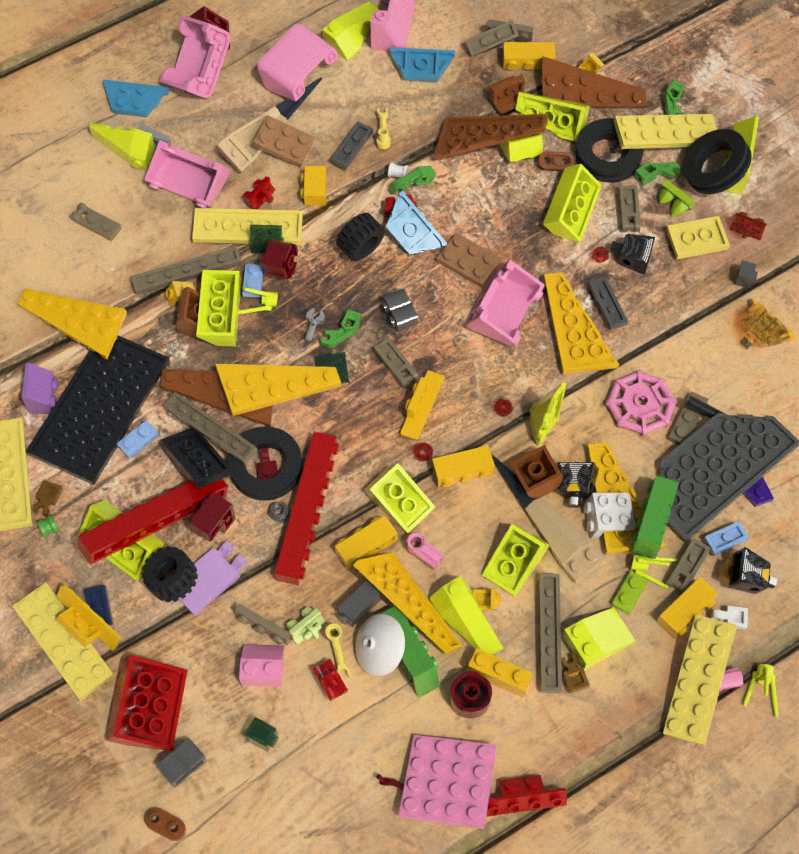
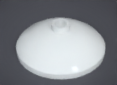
M376 614L369 617L360 627L355 643V652L359 665L366 673L373 676H385L391 673L400 663L405 648V638L401 625L395 618L386 614Z

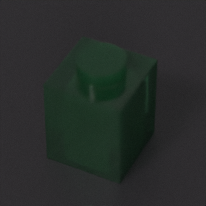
M254 717L244 734L247 741L267 752L270 747L273 748L279 739L275 727Z

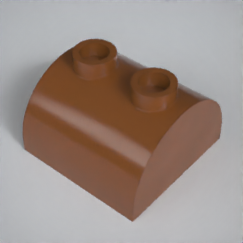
M186 287L181 291L176 327L183 334L197 337L200 293L190 287Z
M545 445L510 462L527 495L531 498L543 497L553 492L563 480L560 470Z

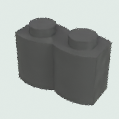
M404 288L383 296L381 305L384 312H388L390 316L389 322L392 328L395 327L399 332L418 324L417 313Z
M190 738L179 741L174 747L175 750L170 754L162 755L156 765L157 769L173 788L181 784L190 774L207 761L204 754Z

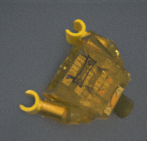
M754 298L752 303L743 310L741 328L746 336L740 341V344L746 349L754 342L761 348L779 345L786 341L791 342L798 335L790 333L793 330L792 327L786 331L785 325L763 306V302L761 304L756 303L757 298Z

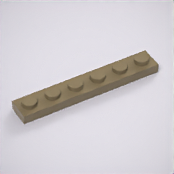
M237 246L136 274L131 276L136 295L169 286L172 281L183 282L202 276V270H224L241 265L242 261Z
M174 392L163 404L167 411L245 465L258 451L256 446L177 392Z
M539 573L541 693H562L559 574Z

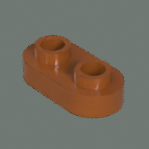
M546 151L539 156L538 162L543 169L564 170L566 167L573 166L574 157L568 152ZM545 157L550 158L549 164L544 162ZM563 158L568 159V163L566 165L562 164Z
M157 808L150 810L146 814L145 823L151 831L171 841H179L185 836L186 826L181 819ZM159 816V821L153 823L152 818ZM177 825L178 830L171 832V827Z

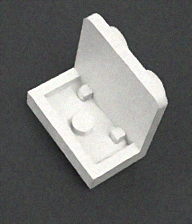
M592 493L585 501L584 512L587 513V530L590 532L591 539H598L604 531H632L635 528L631 499L628 493Z

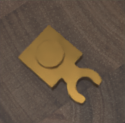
M44 480L36 495V499L40 502L34 505V513L37 514L39 509L44 508L43 515L47 517L50 512L49 505H56L63 490L62 486Z
M733 549L725 553V560L721 561L717 579L728 585L733 560Z
M572 654L571 659L573 662L571 664L567 663L563 657L561 659L562 667L567 669L566 672H563V677L569 693L589 688L590 684L583 666L578 668L576 666V655Z

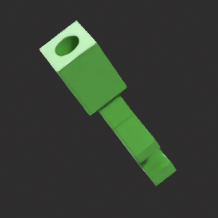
M675 80L663 96L666 115L684 114L677 107L676 103L680 99L685 86Z
M648 161L636 170L634 178L642 186L656 179L657 175H664L672 180L675 177L674 171L678 175L682 174V167L672 161L665 163H651Z
M431 165L418 166L411 173L395 180L389 189L392 194H396L398 189L400 192H404L414 183L417 186L431 184L436 173Z
M348 309L341 323V328L339 330H326L325 336L330 339H321V345L333 348L350 336L356 335L362 320L361 313Z

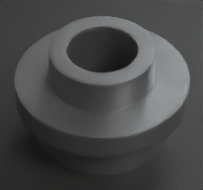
M275 502L269 508V515L275 521H282L288 516V507L283 502ZM277 510H281V511H282V513L279 514V515L276 514L275 512H276Z

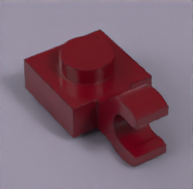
M268 447L260 448L262 463H257L259 479L273 478L278 475L276 460L270 461Z

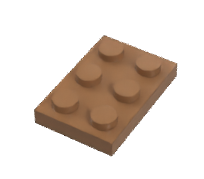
M267 115L252 146L300 168L315 137Z
M455 233L436 258V262L483 288L493 271L502 262V258L462 235Z

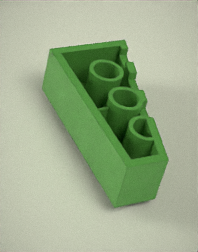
M656 475L654 482H649L647 492L650 495L648 499L644 498L641 509L645 511L643 516L639 515L636 524L639 531L638 534H633L631 545H634L633 553L652 559L656 558L663 541V535L667 527L665 525L671 513L679 482Z
M396 606L380 613L392 616L402 627L405 648L399 664L404 663L402 666L409 682H414L417 697L419 698L440 686L436 669L439 667L433 656L430 657L427 653L429 652L427 645L424 641L420 642L417 629L414 625L410 626L408 623L409 618Z

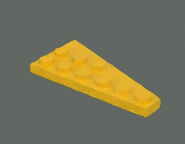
M562 272L544 274L543 278L562 373L571 374L618 368L619 363L611 355V350L603 342L601 334L588 313L582 308L580 300H577Z
M27 288L24 289L18 301L20 308L35 317L41 318L48 325L56 327L58 331L76 342L84 344L91 351L97 352L106 360L127 315L126 309Z
M215 364L232 416L341 387L336 367Z
M608 443L588 444L589 460L594 462L599 468L594 487L595 493H628L631 499L635 528L632 531H604L603 540L606 555L630 553L634 545H631L633 534H638L639 528L636 527L639 515L643 516L645 510L641 509L642 503L627 481V476L619 467L618 461ZM662 541L660 549H665L666 545Z
M394 552L360 559L354 563L353 566L444 653L448 655L459 651L463 647Z

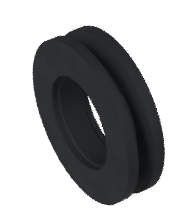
M613 118L595 120L586 125L578 136L575 151L577 163L582 164L597 181L606 183L620 182L634 175L641 164L644 148L626 149L627 155L623 159L613 162L602 160L594 154L592 146L600 140L611 139L619 142Z
M718 129L698 138L686 151L682 161L683 175L691 187L699 193L716 194L733 187L745 176L752 160L751 150L744 138L734 130ZM722 150H730L732 152L729 161L722 168L711 173L702 172L705 161L711 155Z
M269 426L256 427L240 435L256 446L257 449L266 447L276 449L283 455L285 464L283 470L275 477L259 479L248 473L245 464L228 454V465L232 468V475L230 477L235 487L245 496L261 501L278 499L289 493L297 485L302 474L301 451L295 439L287 432Z

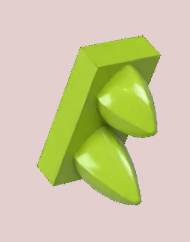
M666 179L662 183L663 188L659 195V203H668L674 198L676 199L671 208V217L678 216L688 208L691 210L695 206L694 200Z

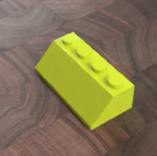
M757 116L737 122L733 127V130L744 138L751 150L752 157L759 121ZM725 150L724 154L727 155V158H724L722 167L730 159L732 154L730 150ZM751 164L745 176L733 187L725 190L726 192L743 194L750 174Z
M582 164L564 169L543 225L553 235L575 242H581L602 186Z
M202 270L196 333L198 338L216 346L236 347L241 293L240 271Z
M105 499L91 505L78 536L84 531H90L98 527L99 524L116 518V516L123 512ZM152 534L106 557V559L133 579L139 581L144 572L142 567L147 564L145 562L146 559H150V554L153 552L157 553V549L163 548L165 543Z

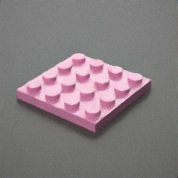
M414 735L399 817L484 829L497 745Z

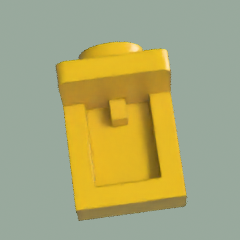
M592 52L578 68L597 74L604 64Z
M172 281L165 292L169 306H174L177 301H180L181 291L184 288L190 287L195 290L193 282Z
M473 589V594L482 610L497 611L498 606L501 605V594L498 593L497 589Z

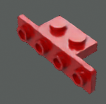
M541 775L499 780L501 797L489 798L486 817L567 805L566 788L544 790Z

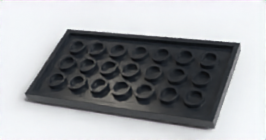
M119 335L107 360L97 352L90 350L27 448V455L95 485L118 447L117 444L123 439L160 378L162 370L168 365L169 357Z

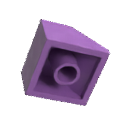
M26 363L22 399L29 414H50L57 403L55 390H58L59 387L58 379L55 378L52 371Z

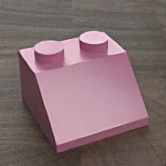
M244 645L239 673L241 685L282 687L285 646Z

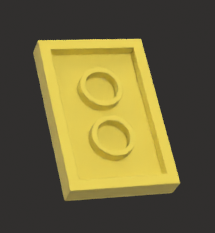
M719 216L668 225L666 228L676 259L729 250L730 247Z

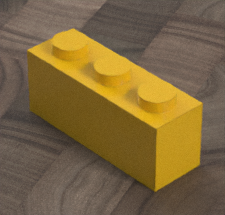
M504 42L503 69L542 70V56L556 60L555 42Z
M488 445L432 459V469L438 487H449L457 482L462 481L466 483L473 478H486L494 474L495 465Z
M385 515L381 518L376 517L365 528L360 527L354 531L352 536L339 540L335 546V553L349 572L355 568L353 565L357 560L373 557L398 541V533Z
M700 576L659 616L657 623L672 638L675 639L678 635L682 637L690 629L688 625L692 621L694 622L695 615L703 616L702 612L706 608L710 610L717 603L715 598L718 592Z
M476 648L467 671L480 673L491 684L524 698L533 676L532 672Z

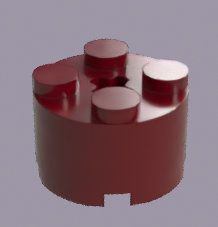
M269 239L266 253H263L261 256V264L264 265V275L290 279L297 266V262H294L295 256H298L297 245Z
M475 671L461 673L453 681L450 689V704L458 716L464 718H477L487 712L492 697L490 682ZM468 692H472L474 697L470 698Z

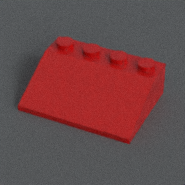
M133 655L122 659L105 741L128 746L173 751L188 670Z

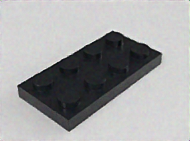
M193 428L161 440L163 449L197 489L232 475V468L204 436Z

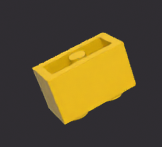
M305 166V173H301V184H304V188H301V199H304L305 206H326V166Z

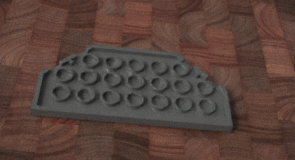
M717 413L661 460L660 476L679 482L667 523L687 542L799 447V440L774 416L756 417L747 414H737L735 416Z

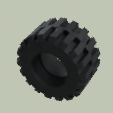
M365 212L355 216L346 223L338 234L336 244L351 260L359 261L370 255L379 246L384 238L385 230L370 213Z
M166 546L164 550L162 548L157 549L158 552L150 554L151 558H147L145 561L147 564L142 567L144 571L142 573L144 584L161 601L170 602L172 599L176 602L180 597L182 599L185 598V594L187 592L190 594L192 591L191 587L196 585L195 579H198L196 566L182 549L179 550L174 546L173 548ZM177 568L172 577L163 580L168 571Z

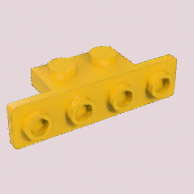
M427 371L425 377H421L419 383H415L412 390L414 395L412 399L407 400L405 406L407 418L400 432L401 436L415 441L419 440L445 380V376Z
M63 584L56 598L68 609L58 615L56 621L84 648L99 638L112 651L115 650L122 639L121 636L102 617L98 616L87 603L82 601L72 589Z

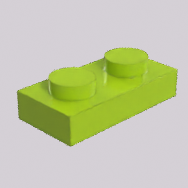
M630 571L611 606L630 615L649 580Z

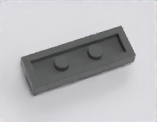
M358 121L332 156L331 163L347 170L372 135L373 128Z
M606 276L589 281V289L609 329L613 330L627 325L628 320Z

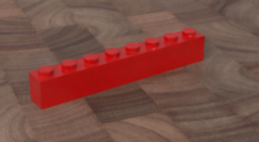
M313 432L274 573L276 581L299 585L300 580L305 578V561H309L311 555L309 546L315 540L316 531H314L315 525H319L321 517L319 509L324 506L326 498L323 495L324 490L329 488V472H333L335 465L333 457L339 451V444L334 435Z
M221 479L197 489L189 480L177 488L170 489L159 497L152 498L143 505H137L132 510L121 513L108 522L99 524L98 527L90 531H84L78 536L77 548L88 563L92 565L193 514L195 511L197 512L201 508L204 498L210 496L212 492L225 498L228 485Z

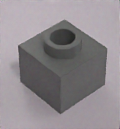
M742 260L735 285L749 288L751 282H755L757 278L756 264Z

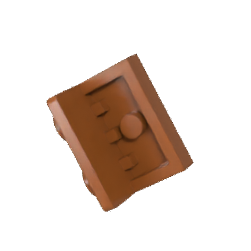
M522 74L517 77L511 76L484 88L485 93L499 114L516 108L519 92L525 93V78Z

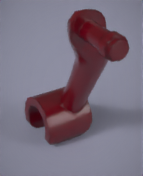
M377 775L381 785L394 786L403 791L404 784L396 779L383 778L382 775Z

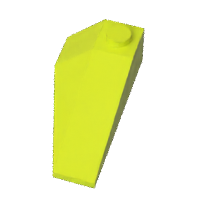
M368 1L339 16L322 29L323 40L334 47L337 54L348 61L360 50L361 44L367 38L371 28L372 15L380 9Z
M519 92L516 110L524 115L547 114L546 129H549L562 139L577 142L580 132L587 123L590 109L589 105Z
M90 123V131L95 139L137 169L148 171L156 151L151 133L136 128L123 130L122 127L117 126L116 129H112L108 125Z
M564 382L543 396L538 403H534L529 410V413H531L530 425L535 445L537 446L542 443L559 419L566 389V383Z
M462 576L455 578L443 585L430 597L432 604L443 620L475 649L478 648L492 655L504 649L465 578Z

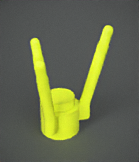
M245 287L244 290L247 292L262 295V304H265V306L239 310V314L264 310L271 311L272 307H277L278 293Z
M634 554L631 570H635L636 574L665 589H669L668 585L647 575L643 570L648 571L649 564L668 566L669 562H679L680 559L670 557H656L652 559Z
M759 664L757 671H753L752 680L743 706L747 705L756 680H758L759 684L764 685L765 696L768 695L769 684H771L774 716L778 717L776 676L774 675L773 666Z

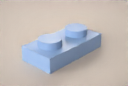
M245 264L243 297L261 298V295L247 292L244 288L262 291L263 264Z
M146 420L120 440L117 445L131 459L159 437V433Z
M738 521L705 536L703 540L707 546L711 547L710 552L715 556L748 541L749 537Z

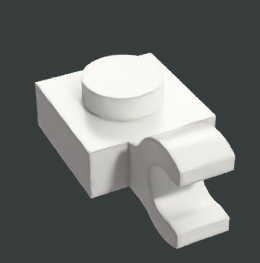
M727 606L726 611L713 610L711 619L735 624L737 626L736 629L746 630L748 628V608Z

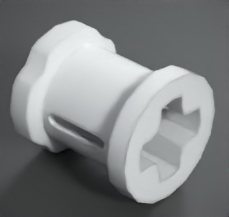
M391 162L388 169V177L401 178L407 175L409 165L401 166Z

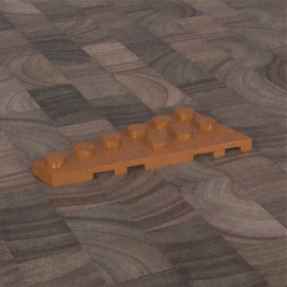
M544 56L541 58L542 96L589 105L590 108H646V89Z
M547 114L446 117L434 153L435 159L545 132L548 121Z
M162 370L161 389L171 393L177 392L181 396H187L196 402L209 404L210 407L231 414L217 371ZM273 405L239 414V416L271 427Z

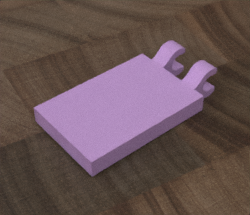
M228 541L218 551L213 547L194 563L197 568L196 573L198 574V579H195L196 585L191 587L192 591L190 594L188 592L185 594V598H178L194 616L240 578L238 571L247 565L246 560L241 554L234 559L231 565L225 560L234 551L233 546Z

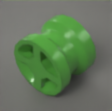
M52 514L48 515L44 520H37L44 538L49 537V534L53 532H60Z

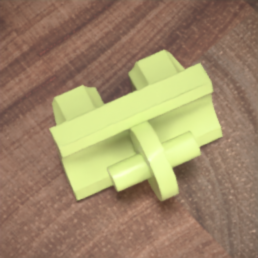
M306 607L301 613L304 619L299 623L292 619L286 624L293 641L297 645L303 640L307 641L310 637H313L315 640L320 637L317 632L322 628L321 625L325 623V620L321 616L319 609L313 610L310 607Z

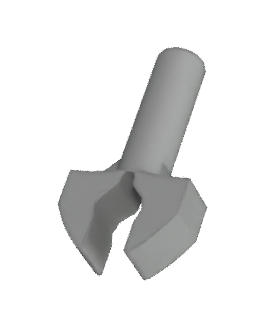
M315 308L307 312L305 318L310 324L305 336L306 341L312 340L318 324L324 325L325 316L322 310H320L319 316L315 319L313 317Z

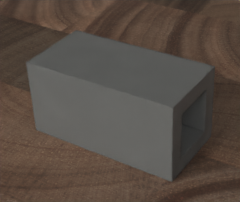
M366 580L338 607L339 619L347 625L349 623L353 627L381 601V593Z

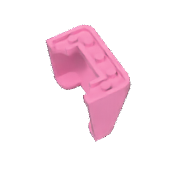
M382 0V4H388V11L379 10L372 15L371 49L390 52V47L406 48L415 9V1Z
M181 15L178 30L181 34L185 35V39L175 69L171 67L165 68L160 82L208 98L212 95L230 43V34L210 23Z
M296 23L260 59L258 71L266 90L297 101L305 92L303 80L322 60L326 64H332L338 58V54L334 47L306 26Z
M160 140L144 180L149 182V186L157 190L160 187L196 201V205L206 208L207 206L211 207L227 181L231 169Z
M512 260L507 261L496 268L489 277L465 322V326L505 345H515L520 339V331L517 328L530 303L538 301L542 297V290L545 285Z

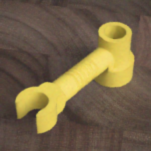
M378 108L377 117L379 118L380 129L378 130L376 143L379 149H387L390 147L389 131L386 125L388 109L386 108V112L381 113Z
M330 624L326 628V637L332 642L338 667L337 671L340 673V671L345 670L348 677H350V670L346 667L340 644L342 629L338 624ZM332 632H336V633H337L336 636H331L330 634H331Z

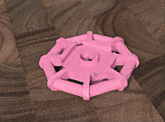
M637 370L635 373L620 379L616 378L613 381L609 398L606 400V406L612 412L617 426L641 433L642 436L661 427H667L670 424L674 407L677 405V399L670 392L665 383L666 380L643 373L641 370ZM637 380L636 384H633L631 386L626 385L630 382ZM642 380L655 385H650V387L646 386V383H643ZM659 388L661 389L665 398H661L658 392ZM619 390H623L625 392L623 398L616 399ZM639 398H640L642 401H643V400L646 401L644 405L638 404V399H639ZM617 405H622L624 411L626 412V414L623 417L619 409L617 408ZM661 405H667L664 415L659 412ZM654 417L658 419V421L646 425V420ZM632 418L634 421H641V425L627 420Z

